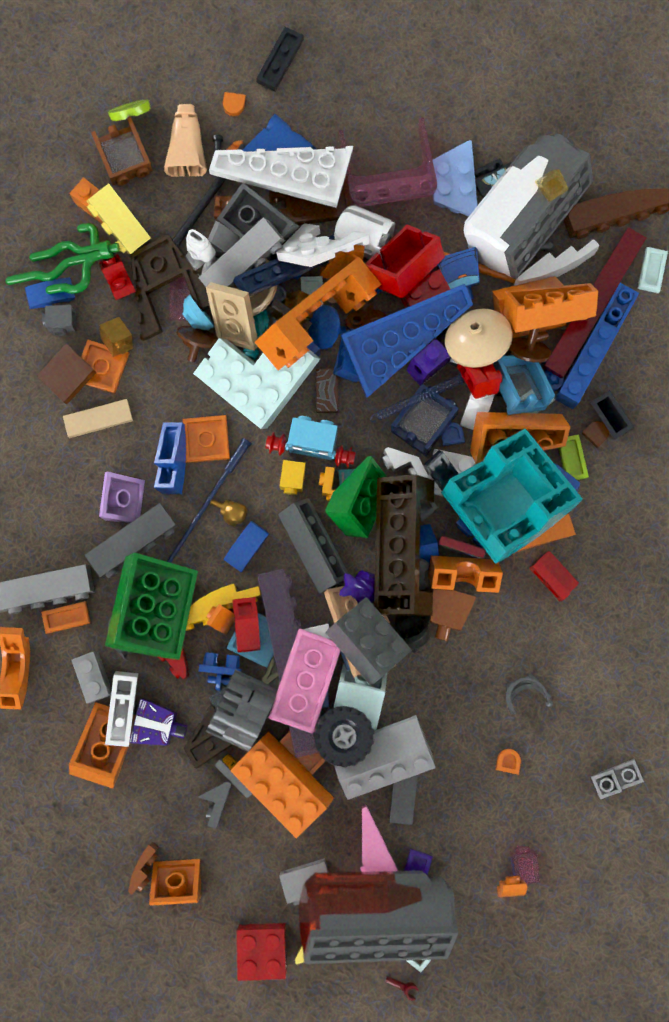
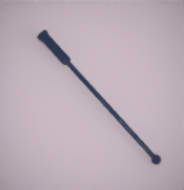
M244 438L241 439L240 445L225 466V472L167 562L171 563L227 475L233 472L247 448L251 446V442Z

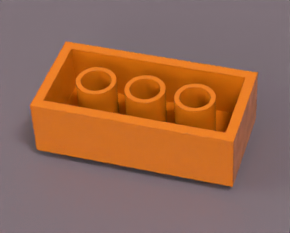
M269 731L230 770L295 838L301 835L328 808L334 799Z

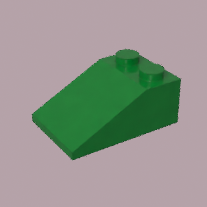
M368 456L333 492L327 504L326 514L345 536L368 538L376 520L377 478L387 476L372 456Z

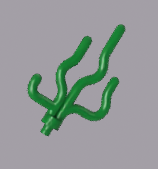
M80 224L77 226L78 232H90L89 246L81 247L71 241H62L48 250L30 254L29 259L32 262L49 259L64 250H71L78 254L77 256L64 259L51 272L31 271L9 276L5 279V282L8 285H14L31 280L52 281L60 277L68 267L83 263L82 280L78 284L59 283L47 286L45 289L47 294L59 292L78 294L83 292L90 284L92 265L100 259L113 258L114 253L120 251L119 244H111L109 240L99 242V231L94 224Z

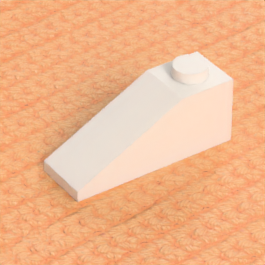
M115 671L105 745L129 747L139 673Z

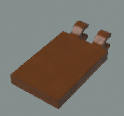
M346 176L337 208L269 190L270 203L285 200L286 209L279 210L297 225L338 220L342 212L348 206H351Z

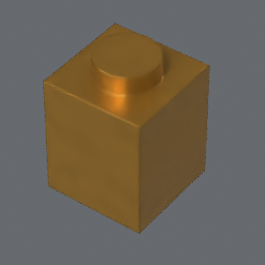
M120 317L99 325L101 340L113 357L133 349L132 334Z

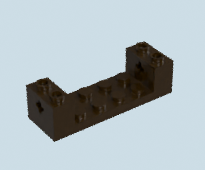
M417 474L377 478L374 606L381 615L432 616L433 593L419 591L420 511L422 503H434L435 480Z

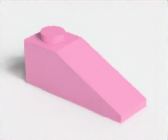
M367 805L362 806L363 866L360 869L365 880L370 879L374 885L390 877L391 872L398 871ZM385 873H388V874H389V875L384 876V877H379V876H378V875L385 874Z

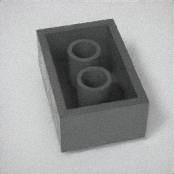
M243 182L217 218L242 238L264 217L271 222L285 239L282 246L299 227V225ZM271 253L267 257V259L271 261L275 260L277 258V253L274 255H272Z
M367 597L325 632L370 686L381 679L412 651Z

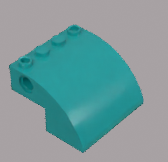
M526 428L492 446L482 462L450 478L441 492L495 564L542 535L583 500Z

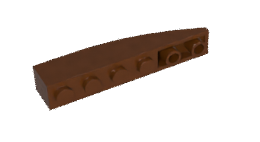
M669 189L625 191L575 204L563 219L569 238L577 237V239L587 237L590 232L597 231V233L607 231L610 226L617 225L622 227L634 219L642 221L653 213H658V215L669 212Z

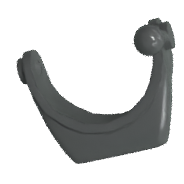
M532 674L506 684V702L510 714H516L515 708L512 705L514 697L525 689L538 690L545 696L546 706L549 708L553 706L549 691H546L543 684Z

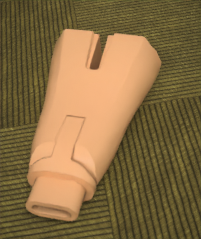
M192 104L178 105V111L175 113L164 172L171 177L185 176V166L189 176H203L207 172L197 114L194 112V105Z

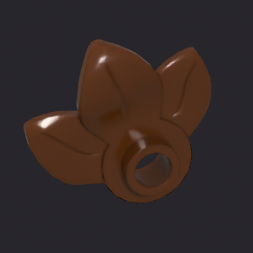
M368 301L359 310L350 313L346 317L345 324L348 330L352 328L357 329L387 315L379 310H374V302Z

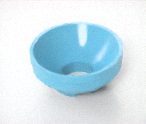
M189 294L184 299L183 316L194 329L210 330L214 328L213 321L205 311H201L191 294Z

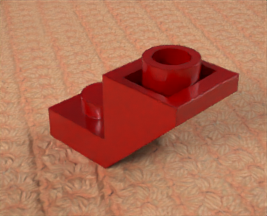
M119 254L114 255L113 258L102 259L99 262L115 300L136 292Z
M255 597L233 599L237 653L260 650L259 622Z

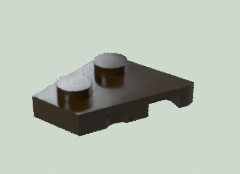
M213 705L208 707V712L201 723L197 725L194 735L183 748L196 769L233 745L206 732L214 712L216 713Z

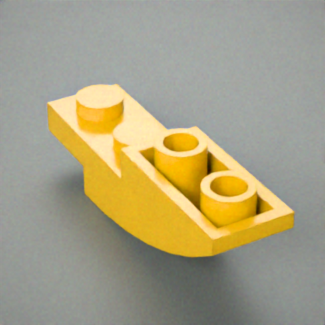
M231 584L205 595L191 605L186 631L194 629V624L203 622V626L208 625L206 623L209 619L206 616L213 606L217 608L220 604L230 610L233 609V599L255 597L256 602H258L257 598L262 597L260 587L257 586L238 592L236 585Z

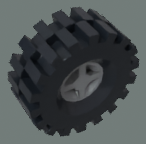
M339 706L329 709L319 718L314 732L315 747L321 757L332 765L340 767L355 766L360 761L365 760L367 754H370L372 750L371 747L374 744L372 723L363 712L353 707Z

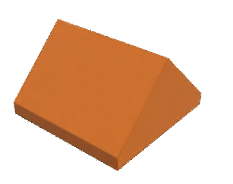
M200 859L153 862L150 905L198 903L201 898Z

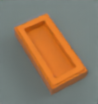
M87 601L41 612L46 634L91 624Z

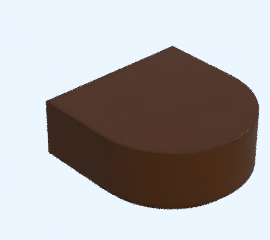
M595 421L581 434L598 448L608 438L609 430L603 422Z

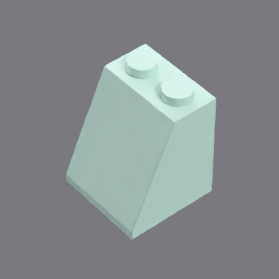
M343 663L333 708L339 706L356 708L363 712L371 721L374 731L377 730L386 690L387 673L370 686L363 676L353 678L351 670L347 671Z

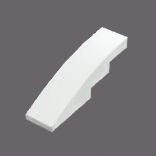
M593 239L578 252L570 246L556 258L549 252L516 279L514 286L553 276L559 277L595 255L599 244Z

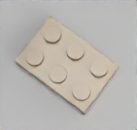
M210 282L206 286L217 337L227 339L233 345L255 351L258 347L255 341L258 338L249 292Z

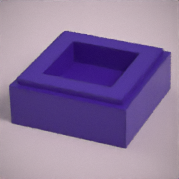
M410 848L404 871H423L428 875L433 856Z

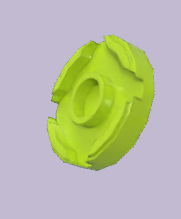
M149 100L130 102L109 110L108 114L112 121L125 120L129 116H139L148 112L151 109Z

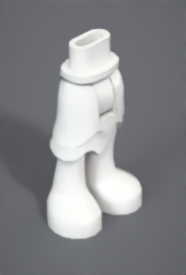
M190 230L186 237L188 251L186 258L195 270L204 264L201 271L203 274L218 258L214 256L216 252L209 240L196 230Z

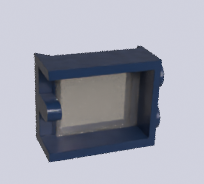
M422 384L415 394L417 395V393H420L421 391L424 392V390H427L432 386L427 387L424 384ZM432 390L433 396L431 395V398L428 397V400H426L424 397V401L421 400V403L417 400V405L414 403V406L410 404V408L408 406L407 409L403 408V411L400 412L391 424V432L426 457L454 418L457 417L459 410L453 400L443 398L439 395V392L438 395L435 394L434 396Z

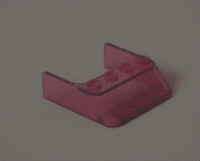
M419 118L418 134L423 155V163L420 167L356 177L351 174L349 164L346 182L348 193L355 205L365 207L429 197L436 192L437 180L424 118ZM339 130L340 149L346 148L343 130Z

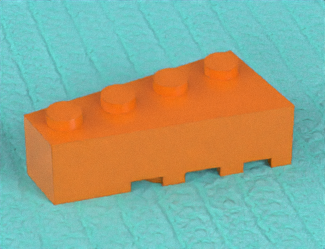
M591 283L505 291L504 316L516 333L576 320H586L596 316L598 290Z
M477 412L470 453L475 463L478 464L484 460L492 446L525 428L543 451L564 447L567 443L570 425L563 414L520 413L507 415V413Z

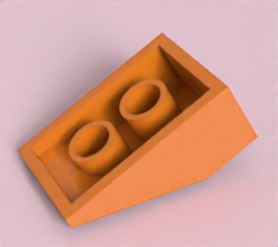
M95 702L69 763V774L114 788L128 747L105 745L110 707ZM133 714V720H132L131 733H132L134 721H135V718H136V715H134V714Z

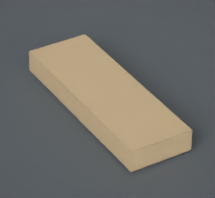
M127 399L63 416L69 438L133 421Z

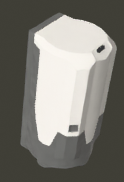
M561 134L540 136L533 145L525 146L465 221L464 235L469 249L477 248L478 261L486 267L504 273L516 280L593 183L590 153L576 148Z

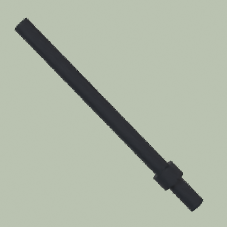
M241 144L237 150H243L246 146ZM218 176L173 238L177 246L181 244L226 181V178Z

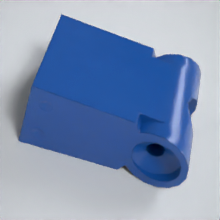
M274 114L266 129L264 128L243 149V152L257 151V149L277 151V148L311 147L316 149V147L303 136L292 131L284 120Z

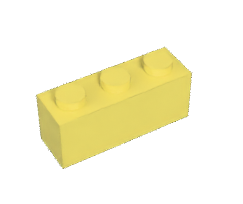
M109 183L87 200L89 204L87 209L94 217L99 216L103 222L101 224L102 228L109 236L113 234L117 239L115 243L119 244L122 253H133L151 238Z

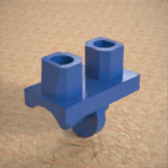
M206 652L203 665L199 664V672L217 673V677L208 676V683L216 684V690L221 691L222 684L227 685L231 679L223 678V674L233 675L235 669L242 672V669H240V656L227 655L226 666L219 667L217 666L219 654Z

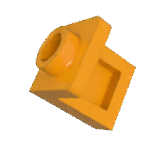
M326 467L325 473L321 472L319 485L323 486L322 496H325L328 501H330L335 491L332 490L335 468Z

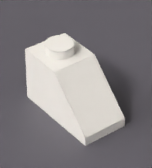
M470 393L460 426L474 430L476 413L489 412L495 394L475 399L472 393Z

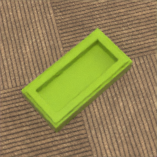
M579 435L568 436L566 446L558 448L562 467L576 480L588 478L589 475Z

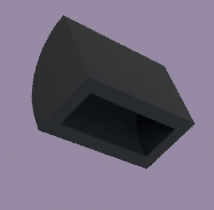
M610 390L590 402L615 440L634 429V426Z

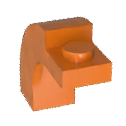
M0 627V647L2 652L0 708L21 710L28 687L30 665L29 637L24 636L23 628Z

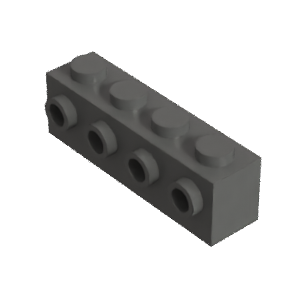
M306 498L294 502L280 512L278 515L319 594L342 583L344 575L348 571L310 499Z
M159 503L85 554V557L100 578L107 577L109 579L119 572L118 568L124 564L126 556L134 552L138 554L142 551H145V553L149 552L157 546L155 542L162 537L165 540L175 533L174 529L178 526L164 506Z

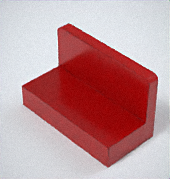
M550 551L546 552L529 568L559 602L565 600L570 595V592L579 584Z

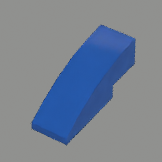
M183 422L163 423L154 462L158 466L154 488L161 494H182L186 466V434Z

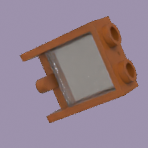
M131 117L127 118L128 127L117 130L116 125H111L108 127L110 134L98 138L95 131L91 132L113 186L126 185L130 179L146 177L150 171H153Z

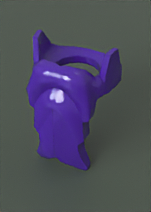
M362 570L354 578L350 574L345 573V586L340 590L339 595L343 597L352 596L358 603L367 597L371 603H374L375 574Z

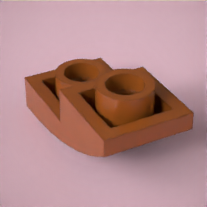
M153 842L142 853L134 868L128 890L131 895L136 890L141 892L150 881L147 876L151 872L144 865L146 864L150 867L158 857L155 852L159 847Z

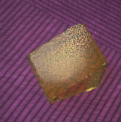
M559 169L551 170L535 180L536 185L549 202L569 190Z

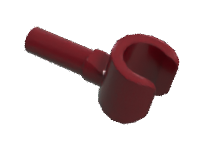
M389 976L386 978L385 982L404 991L407 999L415 1000L413 995L408 994V991L412 988L419 991L414 983L408 982L405 984Z

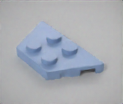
M468 140L431 160L430 163L433 204L441 208H448L456 214L461 213L466 216H470L477 207L472 140Z

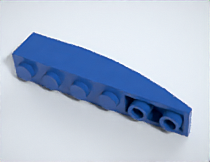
M619 283L557 392L555 400L571 409L578 405L639 292Z

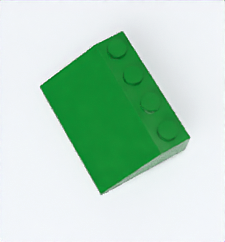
M135 552L126 556L105 646L127 652L180 660L198 571Z

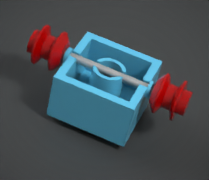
M306 416L293 417L288 442L285 434H282L280 438L275 436V432L272 433V436H267L265 448L269 449V454L276 450L279 456H281L286 448V450L289 449L290 453L327 460L335 458L337 467L341 463L346 464L347 469L349 465H354L356 452L352 451V447L349 450H344L343 445L337 448L336 452L334 451L337 440V426L331 421L321 420L320 422H315Z

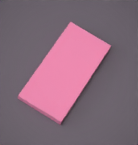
M300 628L298 629L268 716L269 719L311 734L314 733L341 651L331 639Z

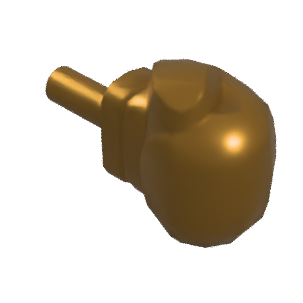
M213 499L210 502L211 505L221 509L220 514L224 516L225 522L233 527L243 523L247 516L248 510L243 504L229 500L220 503Z

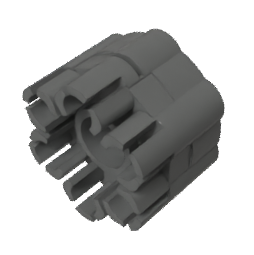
M235 669L206 732L249 752L268 716L278 689Z

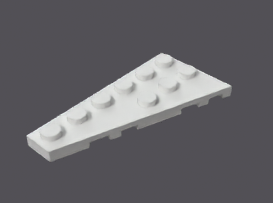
M346 146L343 149H334V147H326L325 149H312L311 147L277 148V151L257 149V151L243 152V150H215L209 173L337 208L353 146Z

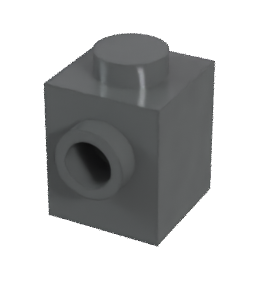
M72 305L45 306V314H42L43 326L55 336H64L66 332H76V310Z

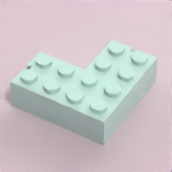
M219 338L208 353L210 358H204L193 374L260 429H267L319 362L320 358L309 350L291 367L287 368L285 365L278 371L264 353L255 363L230 341Z

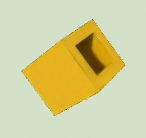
M283 460L280 489L284 490L285 494L297 495V492H303L306 463Z

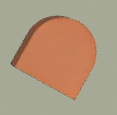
M225 92L223 99L224 111L230 116L240 115L245 107L246 95Z
M512 749L502 750L497 757L495 770L519 775L520 755Z

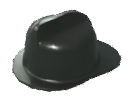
M431 616L397 617L394 630L411 648L413 653H417L418 648L424 646L429 640L428 627Z

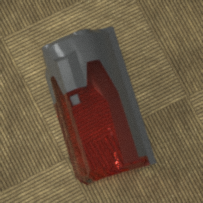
M423 871L314 873L303 884L299 900V929L304 964L449 958L459 932L455 918L453 889L450 888L443 877H428Z

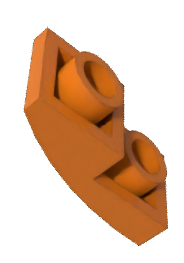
M220 604L217 608L213 606L206 616L209 619L206 624L227 635L235 622L234 613Z
M507 876L505 880L499 881L500 886H497L498 897L524 896L527 892V883L520 879L519 876Z

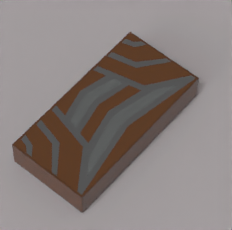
M316 369V413H338V376L333 374L334 369Z

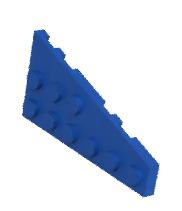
M465 284L341 335L366 398L473 305Z

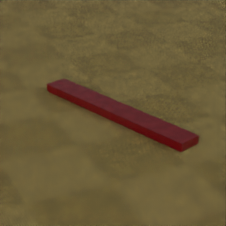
M629 227L627 228L593 284L598 290L596 316L586 320L570 322L550 358L544 365V369L561 379L564 377L645 242V236Z

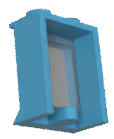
M503 355L494 362V368L500 370L503 380L500 383L499 390L507 405V415L545 410L555 397L539 362L524 361L514 355Z

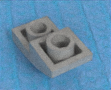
M635 759L591 776L600 799L620 793L623 789L644 782Z

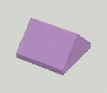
M105 472L99 517L105 521L131 523L140 517L145 480Z

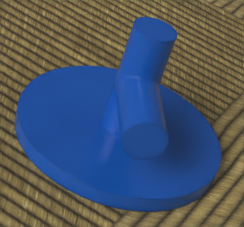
M322 305L314 311L313 317L310 319L312 324L309 328V336L320 349L332 348L338 335H343L346 332V327L340 326V317L334 307Z

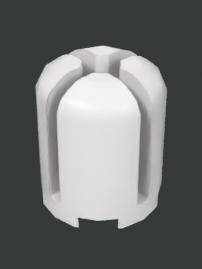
M352 205L348 206L340 215L336 223L334 237L336 241H339L352 232L369 234L370 243L364 245V257L370 259L376 253H379L381 256L380 249L393 236L395 223L388 218Z

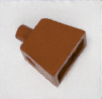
M432 589L433 612L429 623L438 625L434 638L448 642L451 629L456 631L462 630L476 597L454 590Z

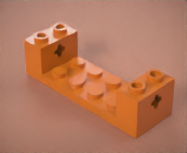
M358 256L276 321L255 341V344L278 371L285 365L289 368L309 351L307 346L314 341L300 325L310 313L316 311L322 305V302H327L331 297L334 298L346 314L352 309L357 311L366 304L364 299L368 302L377 294L375 289L381 283Z

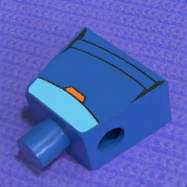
M476 247L446 255L437 265L450 289L465 284L471 300L474 299L471 287L480 284Z

